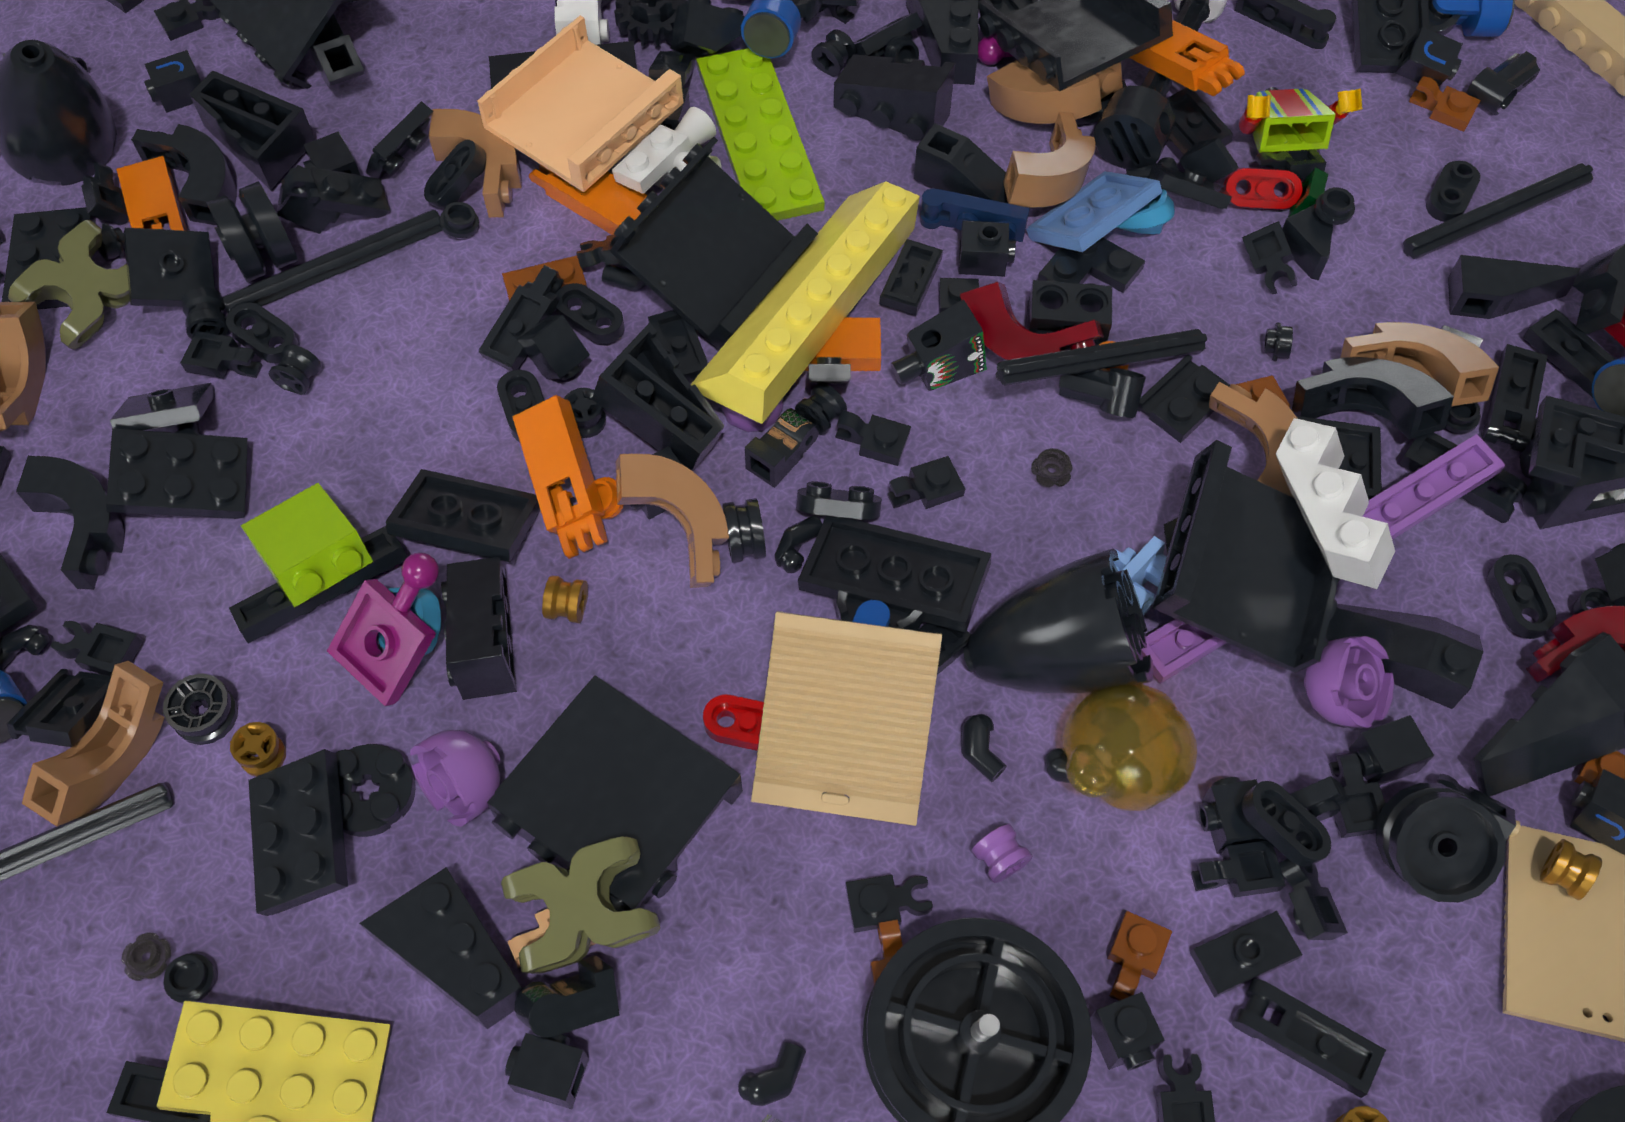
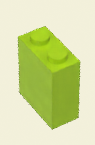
M319 483L312 485L240 525L257 554L294 607L373 562L356 529Z

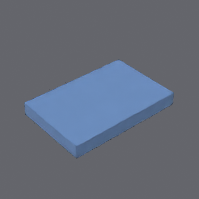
M1104 171L1082 187L1074 197L1060 203L1028 226V236L1035 242L1083 252L1162 193L1160 181Z

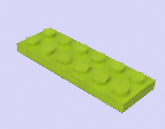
M749 48L697 58V69L737 183L777 221L824 211L825 202L771 59L759 56Z

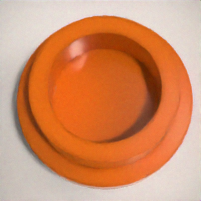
M602 477L595 480L605 512L601 519H612L621 512L624 505H617L616 479Z

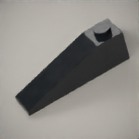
M1337 604L1336 611L1329 621L1326 634L1328 641L1349 636H1367L1377 640L1386 650L1389 658L1381 659L1385 673H1393L1395 685L1450 709H1453L1471 689L1484 652L1480 635L1440 618Z
M1602 632L1571 652L1559 665L1564 672L1549 688L1543 685L1537 688L1531 695L1535 701L1534 704L1520 720L1510 718L1474 757L1480 792L1491 797L1625 748V652L1610 634Z

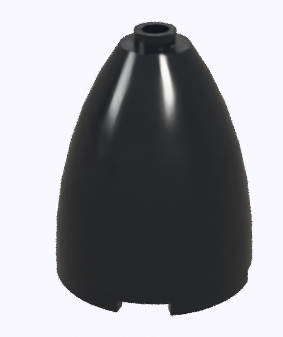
M38 40L19 42L4 55L0 62V153L14 171L29 180L33 177L44 181L61 182L63 186L83 181L85 174L93 176L95 174V162L106 165L110 161L117 135L110 108L101 90L77 61L54 45Z
M1109 549L1075 560L1036 579L1006 599L969 636L968 645L963 648L964 659L969 671H976L980 678L1003 686L1046 693H1091L1116 690L1151 682L1154 672L1153 660L1150 655L1143 657L1142 649L1147 647L1144 633L1147 632L1144 616L1128 570L1118 571L1113 562L1119 560L1117 551Z

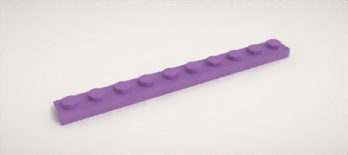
M1476 434L1371 498L1363 517L1388 523L1393 540L1499 474L1506 464ZM1174 619L1146 636L1147 647L1143 648L1142 652L1143 657L1151 656L1153 660V675L1161 684L1227 642L1178 619Z

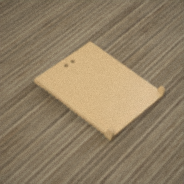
M776 611L751 802L916 826L942 633Z
M1516 820V827L1506 840V887L1504 890L1506 893L1504 899L1506 902L1504 919L1506 921L1504 925L1505 951L1503 954L1505 956L1503 963L1505 966L1503 971L1505 975L1503 983L1505 986L1503 989L1502 1013L1625 1042V855L1602 843L1521 826L1520 821ZM1561 839L1573 843L1575 850L1584 855L1594 854L1602 858V867L1589 892L1581 900H1576L1569 896L1566 888L1558 884L1548 885L1540 881V874L1544 863L1552 849ZM1603 1015L1608 1018L1609 1022H1606Z

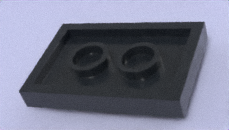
M86 207L14 214L2 302H11L8 299L10 286L34 262L48 259L59 263V241L67 233L85 220H91L96 223V217L88 214ZM45 300L36 305L38 310L69 307L68 304L59 300Z
M112 428L106 500L107 512L229 519L244 518L248 438Z
M421 469L387 518L386 528L389 535L488 558L500 556L501 561L510 562L539 513L540 507L536 494Z
M323 749L249 779L256 913L265 916L274 915L348 887L337 754Z

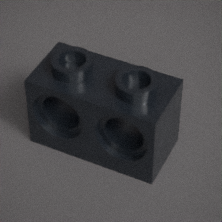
M1033 280L1028 302V330L1038 334H1047L1097 320L1100 322L1104 337L1094 340L1095 345L1108 341L1112 326V286L1096 285L1093 283L1057 282L1054 280Z

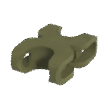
M91 220L83 221L59 241V263L48 259L34 262L13 282L8 295V299L11 302H36L37 305L45 300H59L68 304L72 311L60 326L61 342L70 349H78L103 327L104 306L117 309L130 302L127 265L125 264L118 269H104L96 265L91 259L101 247L103 240L102 229Z
M622 836L581 848L572 857L569 871L551 863L541 862L503 877L501 886L506 899H512L515 902L521 903L543 899L550 911V925L544 936L532 944L523 947L519 952V962L523 973L540 974L575 964L588 954L591 940L593 943L618 949L649 938L659 932L661 927L655 912L642 908L618 912L610 901V885L615 876L625 869L636 865L640 859L637 839Z

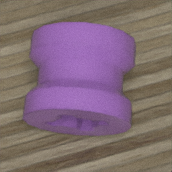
M1010 824L1003 825L990 832L972 849L976 858L985 861L989 867L988 876L993 883L1001 882L1021 870L1033 857L1026 847H1021L1015 840L1016 831Z

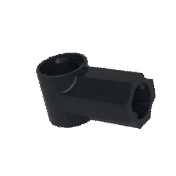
M1527 51L1522 54L1515 53L1494 70L1490 67L1482 70L1472 81L1466 93L1481 100L1479 103L1481 106L1494 115H1498L1499 112L1497 111L1500 108L1506 109L1517 93L1536 79L1540 71L1536 62L1537 58Z
M1120 368L1100 369L1065 375L1060 378L1059 395L1099 405L1102 411L1112 415L1134 418L1137 414L1146 376Z

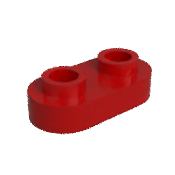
M1238 168L1236 171L1228 174L1223 184V188L1232 196L1230 203L1239 207L1287 209L1295 205L1302 194L1300 178L1295 173L1287 170ZM1240 180H1246L1248 183V189L1243 194H1239L1236 191V185ZM1283 182L1286 190L1282 195L1276 196L1274 187L1277 183Z
M728 694L714 697L706 704L703 710V723L706 733L716 742L758 751L764 702ZM725 716L734 719V723L730 727H722L718 724V721Z

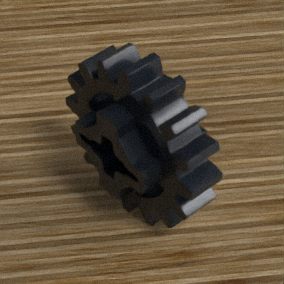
M616 0V10H614L616 26H619V33L621 35L628 34V41L634 42L640 39L641 46L643 47L649 41H654L656 47H660L661 40H666L671 44L676 8L687 0Z

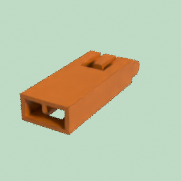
M1172 20V37L1129 57L1193 91L1199 89L1211 96H1216L1222 91V87L1227 88L1233 83V79L1238 80L1245 74L1243 66L1229 58L1227 45Z
M164 156L116 169L131 228L165 230L159 221V217L167 215L171 230L187 231L173 176ZM154 219L156 224L151 225L150 220Z
M541 164L539 165V170L534 169L529 174L530 180L544 188L547 196L611 235H614L615 230L628 216L635 220L641 214L637 207L647 197L645 193L642 194L615 182L613 174L608 171L585 192L576 189L575 186H571L569 182Z
M845 317L810 364H817V357H841L842 364H851V371H880V318ZM809 365L804 371H809Z
M555 395L512 416L546 530L558 534L565 556L568 559L579 554L578 547L582 552L592 549L591 537L598 546L606 543L607 535L601 519L605 512L570 401ZM569 477L578 503L573 506L570 498L573 497L572 493L562 489V484H565V479Z

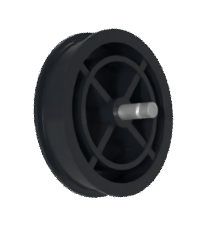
M962 918L946 921L932 926L910 939L889 960L876 980L866 1005L863 1020V1052L871 1082L886 1109L898 1122H1060L1080 1095L1091 1061L1092 1029L1090 1015L1081 988L1070 969L1055 951L1033 934L1017 926L993 919Z

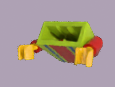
M1271 87L1265 91H1259L1255 96L1248 95L1247 108L1239 120L1240 131L1244 134H1253L1259 153L1328 149L1333 126L1344 119L1349 112L1362 110L1361 88L1337 92L1338 101H1335L1330 106L1324 104L1309 90L1303 88L1279 90L1276 87Z

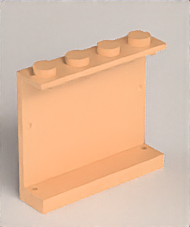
M581 15L564 27L543 47L537 49L532 56L513 69L508 76L477 100L483 126L486 130L583 192L684 103L681 75L669 69L654 81L588 41L585 19Z

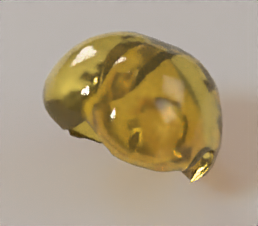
M1144 684L1120 685L1091 692L1071 712L1066 720L1062 734V746L1068 758L1066 775L1069 783L1082 795L1089 798L1100 797L1110 806L1120 810L1144 811L1172 797L1190 781L1196 766L1197 742L1188 720L1177 709L1176 704L1167 694Z

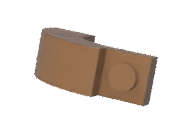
M1017 60L987 76L990 101L993 108L1013 120L1034 124L1056 123L1059 112L1073 113L1075 120L1102 110V98L1123 88L1121 62L1061 91H1058L1047 81H1043L1039 75L1027 66H1023Z
M432 109L429 139L435 160L444 161L455 146L464 140H472L483 148L486 152V166L484 169L482 194L489 218L504 217L505 203L512 202V189L522 188L515 148L486 130L480 114L459 109Z
M1059 112L1049 142L1051 152H1012L1003 181L1008 204L1032 208L1053 206L1071 199L1080 191L1094 155L1095 138L1092 136H1082V131L1078 129L1073 113Z
M0 302V431L9 428L10 425H29L36 414L46 372V354L43 329L36 302Z
M1406 322L1375 323L1373 334L1345 338L1340 358L1369 357L1384 359L1417 369L1435 379L1454 396L1452 406L1488 401L1499 366L1491 357L1472 342L1439 328Z
M1219 382L1210 395L1209 408L1248 429L1260 441L1265 452L1266 466L1257 481L1294 498L1283 476L1276 452L1293 419H1297V417L1282 399L1266 388L1258 401L1255 402L1252 400V395L1244 388L1235 384H1230L1228 387Z
M620 454L615 462L617 505H655L675 516L682 525L688 541L690 588L710 586L714 583V576H719L720 574L719 551L712 550V545H722L729 539L726 518L715 494L697 474L676 461L651 454Z
M130 661L115 664L103 706L92 727L81 740L65 752L33 763L21 804L53 825L60 826L87 814L112 796L147 755L161 729L165 717L155 712L164 682Z

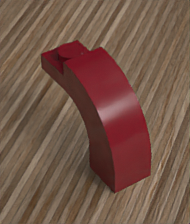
M1000 282L960 294L961 301L965 300L983 329L985 346L1006 360L1065 351L1067 348L1072 350L1096 346L1094 340L1104 337L1100 322L1097 320L1047 334H1038L1026 329L1015 317L1006 286Z
M1625 606L1597 607L1580 612L1564 620L1551 629L1556 638L1532 653L1538 661L1526 668V670L1538 683L1561 668L1559 666L1560 663L1571 652L1602 632L1610 634L1625 652Z

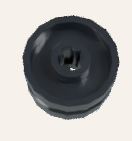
M259 181L239 189V198L246 211V214L242 216L232 199L226 195L206 202L217 224V227L214 228L230 260L236 261L246 282L266 274L265 263L258 251L262 248L265 249L271 262L279 268L298 261L288 235Z
M1418 783L1400 790L1385 803L1376 822V844L1383 862L1417 893L1437 902L1460 903L1481 895L1496 881L1505 863L1506 840L1496 818L1483 805L1443 784Z

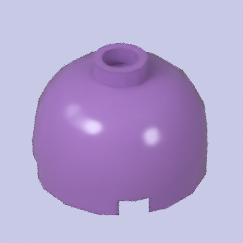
M1349 636L1328 641V645L1322 651L1320 662L1307 667L1304 678L1306 694L1313 709L1328 722L1350 728L1373 727L1371 723L1374 720H1383L1387 715L1393 699L1394 679L1393 673H1385L1381 659L1389 658L1386 650L1377 640L1367 636Z
M444 730L426 738L410 750V756L418 754L419 762L412 765V770L421 790L436 811L445 806L454 815L447 820L452 825L462 827L489 807L487 801L494 795L500 782L498 768L500 757L490 742L486 740L482 742L475 735L462 730Z

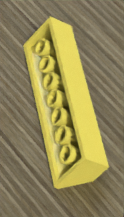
M886 181L848 196L818 232L814 240L691 383V386L695 384L704 397L763 424L836 331L842 320L847 317L902 247L906 239H908L915 228L920 196Z

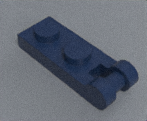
M931 188L922 194L920 223L927 229L945 226L958 229L959 231L962 229V221L1009 223V239L1023 242L1030 208Z

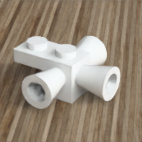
M690 107L675 130L660 124L651 134L647 135L624 156L625 158L612 169L615 182L642 194L653 184L664 189L660 183L675 166L680 171L684 169L687 164L682 160L697 143L702 145L715 137L716 128L713 121L703 110L697 107ZM709 155V157L721 168V162L719 158L716 156Z

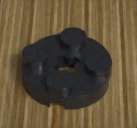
M378 744L359 745L350 750L344 749L336 752L343 832L357 837L375 836L390 829V825L397 822L401 816L404 817L413 804L416 785L414 775L400 752ZM372 780L374 785L379 786L378 792H371L369 800H362L361 795L356 792L358 786H362L364 781Z

